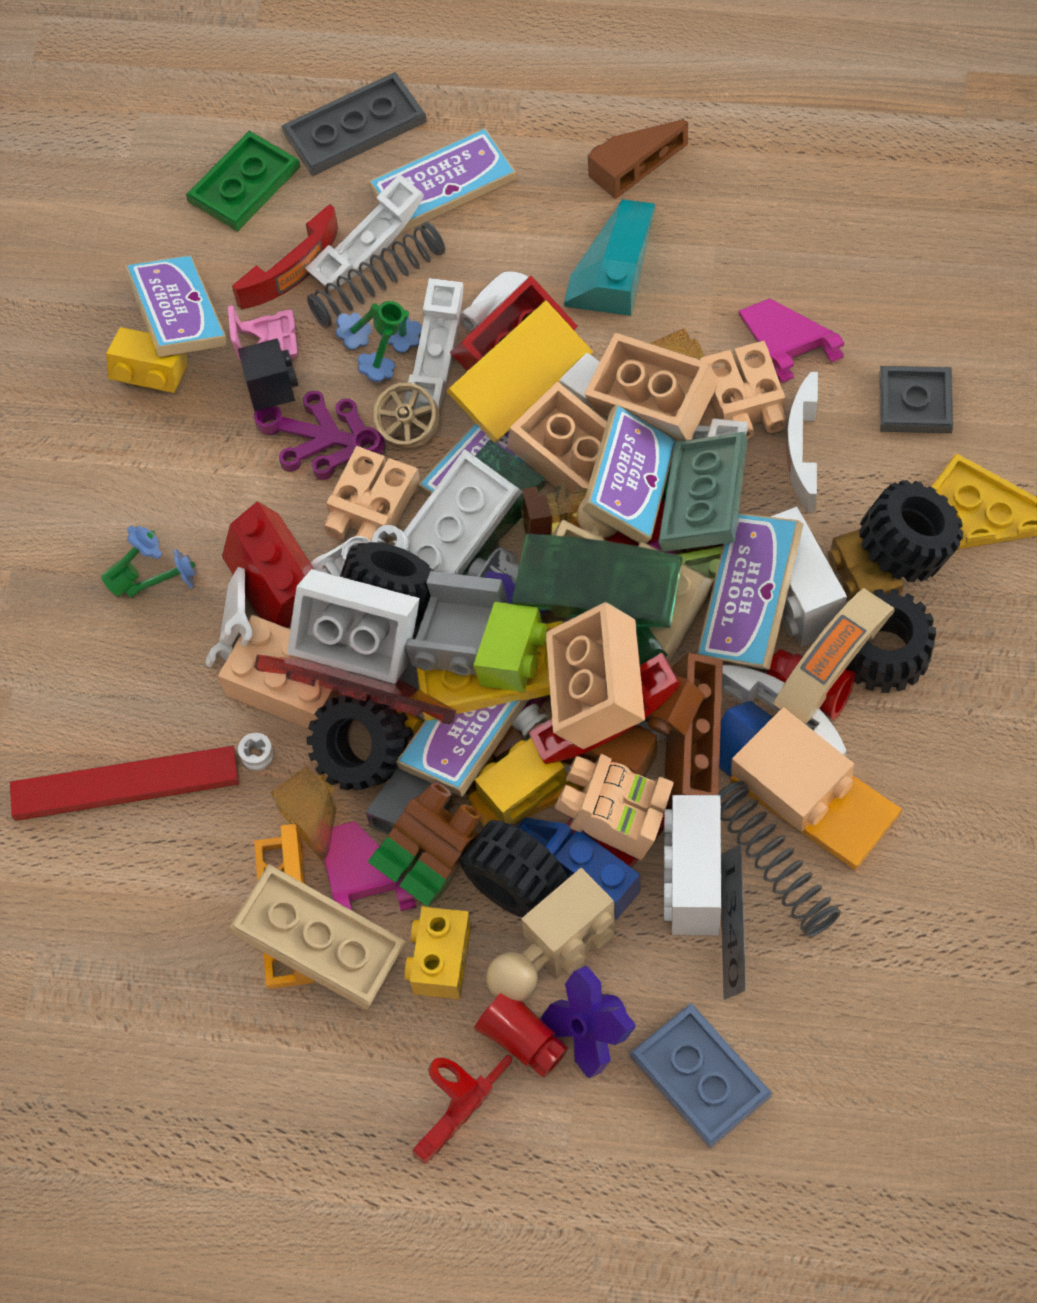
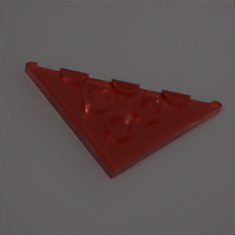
M260 654L256 656L254 667L258 671L286 674V679L314 687L316 680H319L318 684L320 686L337 690L342 695L366 701L369 694L371 700L389 705L391 709L416 716L419 715L421 710L441 723L450 725V723L453 724L455 709L401 679H398L393 684L314 661Z

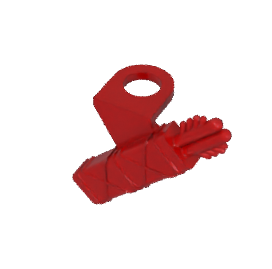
M506 1055L485 1079L480 1075L476 1080L450 1059L441 1057L432 1061L428 1068L431 1079L452 1099L446 1113L413 1148V1155L419 1161L426 1164L432 1160L433 1156L454 1136V1133L460 1129L462 1124L466 1123L472 1113L482 1105V1102L485 1099L487 1100L493 1091L492 1084L512 1063L511 1055ZM438 1068L450 1070L456 1076L457 1082L446 1080L442 1077Z

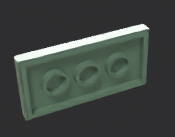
M745 432L675 442L659 537V545L662 552L735 542L748 444Z

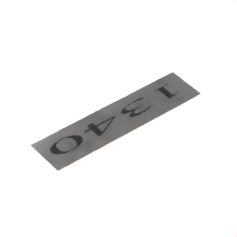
M742 844L721 854L723 1000L746 991Z

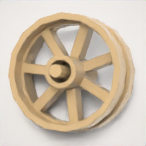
M411 382L397 383L388 387L378 397L374 406V422L378 432L392 445L401 449H416L426 445L435 436L440 425V411L436 401L423 387ZM413 391L408 405L403 404L398 394ZM419 394H422L430 403V405L413 410ZM394 398L398 405L395 411L384 410L387 403ZM432 412L429 426L419 421L418 416ZM383 416L398 419L385 430ZM402 425H404L405 441L396 440L391 437ZM418 426L424 430L419 437L412 439L411 428Z

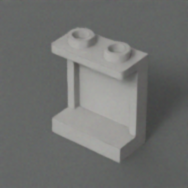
M430 571L426 582L431 595L416 639H407L405 644L412 666L426 671L437 669L451 671L462 676L469 674L477 675L473 665L494 602L508 603L503 582L500 579Z

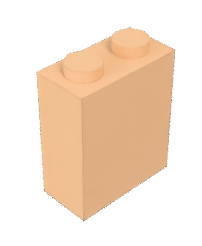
M783 707L732 758L731 775L739 781H744L749 790L802 832L810 823L816 825L823 819L829 809L827 805L835 797L841 799L848 793L854 784L852 776L855 764Z

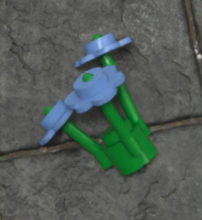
M385 301L380 306L376 303L372 304L369 312L362 318L358 313H352L350 316L347 314L339 315L336 319V324L339 328H337L335 334L339 339H343L344 346L349 350H355L358 346L364 347L369 343L367 336L372 331L371 325L368 322L374 318V327L382 335L378 350L371 355L360 354L357 362L359 364L358 371L361 374L366 375L373 382H381L383 378L391 379L395 364L391 359L383 358L387 344L393 345L395 351L399 353L406 352L410 346H418L420 341L418 336L421 334L422 326L417 321H410L408 317L409 312L404 310L400 304L394 301Z
M131 525L127 528L129 534L127 539L133 548L120 561H117L101 574L102 581L111 593L120 597L126 592L132 598L141 590L180 574L184 583H187L190 589L194 588L192 578L197 573L195 563L190 556H184L182 552L175 549L173 550L175 568L136 583V579L140 575L131 563L133 558L140 552L145 557L151 556L154 559H159L162 553L158 549L159 540L153 530L141 526L135 528Z

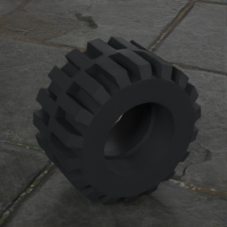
M902 480L899 484L894 482L887 489H884L862 518L859 537L864 540L861 545L864 550L870 553L868 556L870 560L877 562L880 565L879 569L886 573L888 571L892 573L894 578L900 580L904 577L907 582H915L917 579L921 582L928 580L930 576L933 577L961 544L960 541L963 539L964 532L961 530L963 526L962 520L956 517L958 511L954 506L949 505L948 499L944 495L941 496L936 493V489L931 486L928 488L924 487L921 482L917 481L911 484L908 480Z
M369 542L359 543L357 546L350 548L340 577L420 598L415 622L416 627L422 622L431 597L426 582L430 571L434 570L424 560L405 549L385 543Z
M883 589L874 590V595L895 608V611L879 632L885 631L896 634L906 645L900 649L888 651L873 646L867 640L846 667V670L855 672L856 684L859 685L863 681L866 683L865 689L871 691L874 690V687H880L881 693H890L891 687H896L897 691L905 690L907 682L913 686L919 681L920 675L924 676L931 661L936 637V627H932L934 619L931 613L925 614L926 606L921 601L915 604L913 602L914 596L908 593L905 597L898 595L899 590L891 589L890 594H884Z
M372 691L340 695L326 701V706L318 708L314 713L318 719L310 721L308 727L309 730L313 731L312 736L307 737V745H312L313 752L308 753L310 761H317L318 766L315 768L319 775L327 774L326 782L331 785L340 783L339 789L344 790L353 788L355 791L387 782L398 769L396 761L409 744L407 737L412 736L411 727L406 728L404 725V721L408 720L405 712L398 713L396 711L399 707L398 703L394 700L386 702L387 695L382 693L373 694ZM354 719L360 721L368 729L371 736L372 749L366 761L358 758L353 753L348 742L349 727Z
M496 820L488 821L459 860L464 873L480 892L504 910L522 918L567 879V875L559 861L544 845L523 830Z

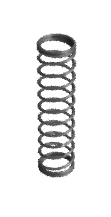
M424 222L421 224V227L414 229V236L405 234L403 236V243L394 241L392 250L383 248L381 257L374 254L371 255L370 264L360 262L359 271L349 269L348 278L338 276L337 286L327 283L326 293L316 290L315 294L311 293L308 295L307 302L316 319L324 327L332 325L331 315L323 301L317 296V293H321L328 299L337 317L342 314L337 304L329 295V286L334 287L339 292L342 301L350 311L354 310L352 303L341 290L339 283L341 278L350 284L357 300L361 304H365L362 294L352 283L351 272L358 274L368 293L372 297H376L372 285L362 273V265L368 266L372 270L378 285L383 290H387L385 281L373 266V258L379 259L389 278L394 283H398L396 274L384 259V251L390 252L400 271L405 276H409L406 265L395 253V244H399L404 248L410 263L419 270L420 264L417 258L406 246V237H410L415 241L423 259L430 263L431 258L428 251L417 239L416 232L418 230H421L423 239L432 252L439 256L444 254L445 244L439 232L431 223Z
M736 781L727 785L718 792L720 800L733 790L740 789L727 801L720 804L721 821L729 822L728 831L730 833H738L737 843L739 845H747L746 855L756 858V869L765 870L764 880L775 882L773 892L775 894H784L782 904L784 906H793L791 917L802 919L800 929L805 933V936L811 937L821 933L838 919L841 910L837 906L823 909L831 901V898L827 897L813 906L806 914L799 916L794 914L799 904L816 895L822 889V885L814 886L796 902H785L787 895L808 882L813 873L808 872L786 890H776L779 881L797 871L804 861L798 860L794 862L779 877L769 879L767 877L769 870L789 858L793 854L794 848L786 849L769 865L760 867L758 861L761 856L780 846L784 842L785 836H779L772 840L760 853L750 854L749 849L751 845L771 834L775 830L776 824L772 823L764 827L751 841L741 842L740 837L742 833L762 822L766 818L767 812L763 811L755 815L742 829L732 830L731 825L733 821L752 811L757 806L758 800L754 799L746 803L733 817L723 818L722 813L725 809L738 803L749 793V788H747L744 781ZM752 805V806H751L750 808H748L746 811L742 812V811L745 810L748 806ZM820 911V912L817 913L815 916H813V917L805 924V926H804V923H805V921L808 919L809 916H811V915L815 914L816 912ZM829 916V917H828L826 920H824L822 923L816 925V924H817L818 922H820L822 919H824L825 917Z

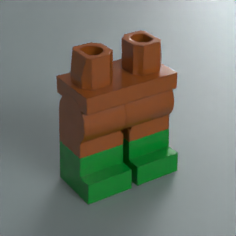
M438 782L430 785L421 795L409 801L404 809L405 811L398 818L380 848L376 849L368 860L369 864L395 883L404 878L399 886L427 907L441 898L461 865L459 863L461 856L478 836L475 830L482 816L480 812L467 804L461 805L455 815L445 810L444 806L452 794L450 790Z

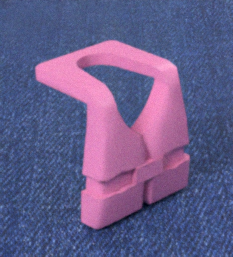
M228 306L231 342L239 360L238 348H242L237 332L258 337L260 340L257 344L278 338L281 351L288 349L291 359L298 357L295 318L292 310L277 312L273 316L269 314L241 323L234 306Z

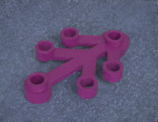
M309 391L303 397L305 410L309 414L314 415L319 425L282 417L278 406L254 412L255 424L261 433L274 435L281 431L312 439L297 447L285 448L280 452L279 460L281 467L288 472L299 469L302 463L301 460L334 445L345 447L330 456L322 455L313 460L312 469L315 477L320 480H326L333 476L334 468L349 461L356 446L363 448V446L371 444L373 446L364 449L380 455L385 450L384 437L376 429L365 427L358 415L356 403L349 398L341 399L336 404V413L340 421L348 423L353 434L339 431L325 407L324 397L319 391ZM313 400H318V401H320V402H319L318 404H316V405H310V404H309V403H310L311 401H313ZM345 408H351V409H352V410H351L350 412H348V413H343V412H341V411H342L343 409H345ZM270 420H273V421H274V422H272V423L265 424L267 421H270ZM288 457L296 458L292 462L285 461ZM321 465L329 466L326 470H318Z

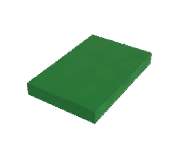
M248 131L186 194L187 201L238 232L300 168L299 159L255 133Z

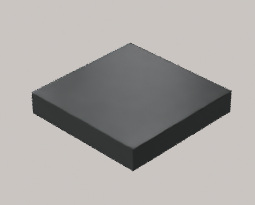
M880 366V432L952 433V367Z

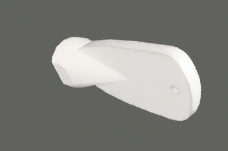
M509 271L497 276L481 291L472 305L461 312V325L471 332L528 277L521 273Z

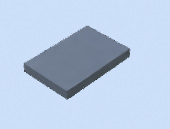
M692 1003L630 1052V1058L710 1149L772 1097V1092Z

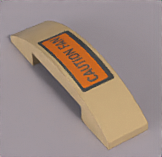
M862 588L838 612L805 653L774 700L773 707L779 711L783 707L786 708L806 725L826 700L828 690L869 638L872 640L893 614L895 608L865 588Z

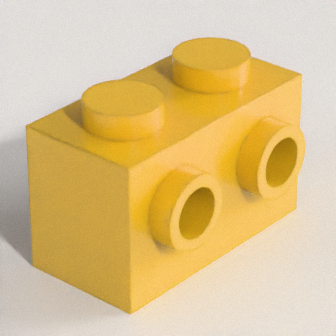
M123 327L119 328L106 352L109 380L175 393L188 367L187 353L158 357L149 333Z
M532 738L516 743L506 757L498 763L493 762L485 766L475 779L478 795L501 822L508 824L514 823L567 783L565 767L559 761L545 764Z
M422 906L420 920L414 919L411 928V943H416L414 957L408 956L405 965V980L410 981L414 995L460 1000L472 926L469 911Z

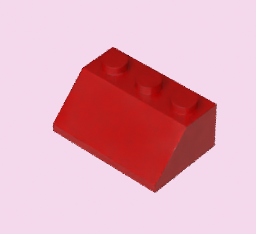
M531 275L516 287L449 353L466 371L470 370L544 301H547L573 330L578 326Z
M257 501L230 524L222 558L233 575L238 567L245 569V595L259 618L289 628L292 622L296 587L311 569H315L279 513Z

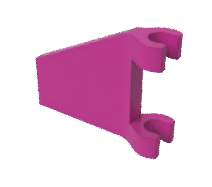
M770 298L739 310V316L757 342L765 340L777 377L781 383L794 378L790 370L791 367H794L791 358L820 346L823 347L825 355L831 363L844 358V354L840 350V347L844 346V341L839 334Z
M355 821L318 831L334 901L353 911L351 905L353 900L396 890L401 911L416 908L414 896L399 886L404 878L395 883L368 863L372 854L380 847Z

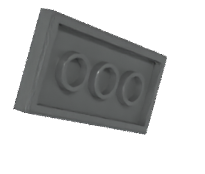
M394 72L281 125L283 134L313 177L426 123L427 119L425 112L397 73Z

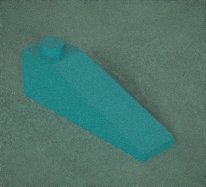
M621 200L570 275L564 307L631 316L655 211V203Z

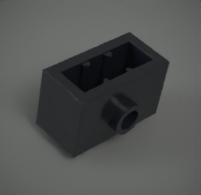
M278 338L238 348L254 411L295 401L292 387L298 386L289 350L281 351Z

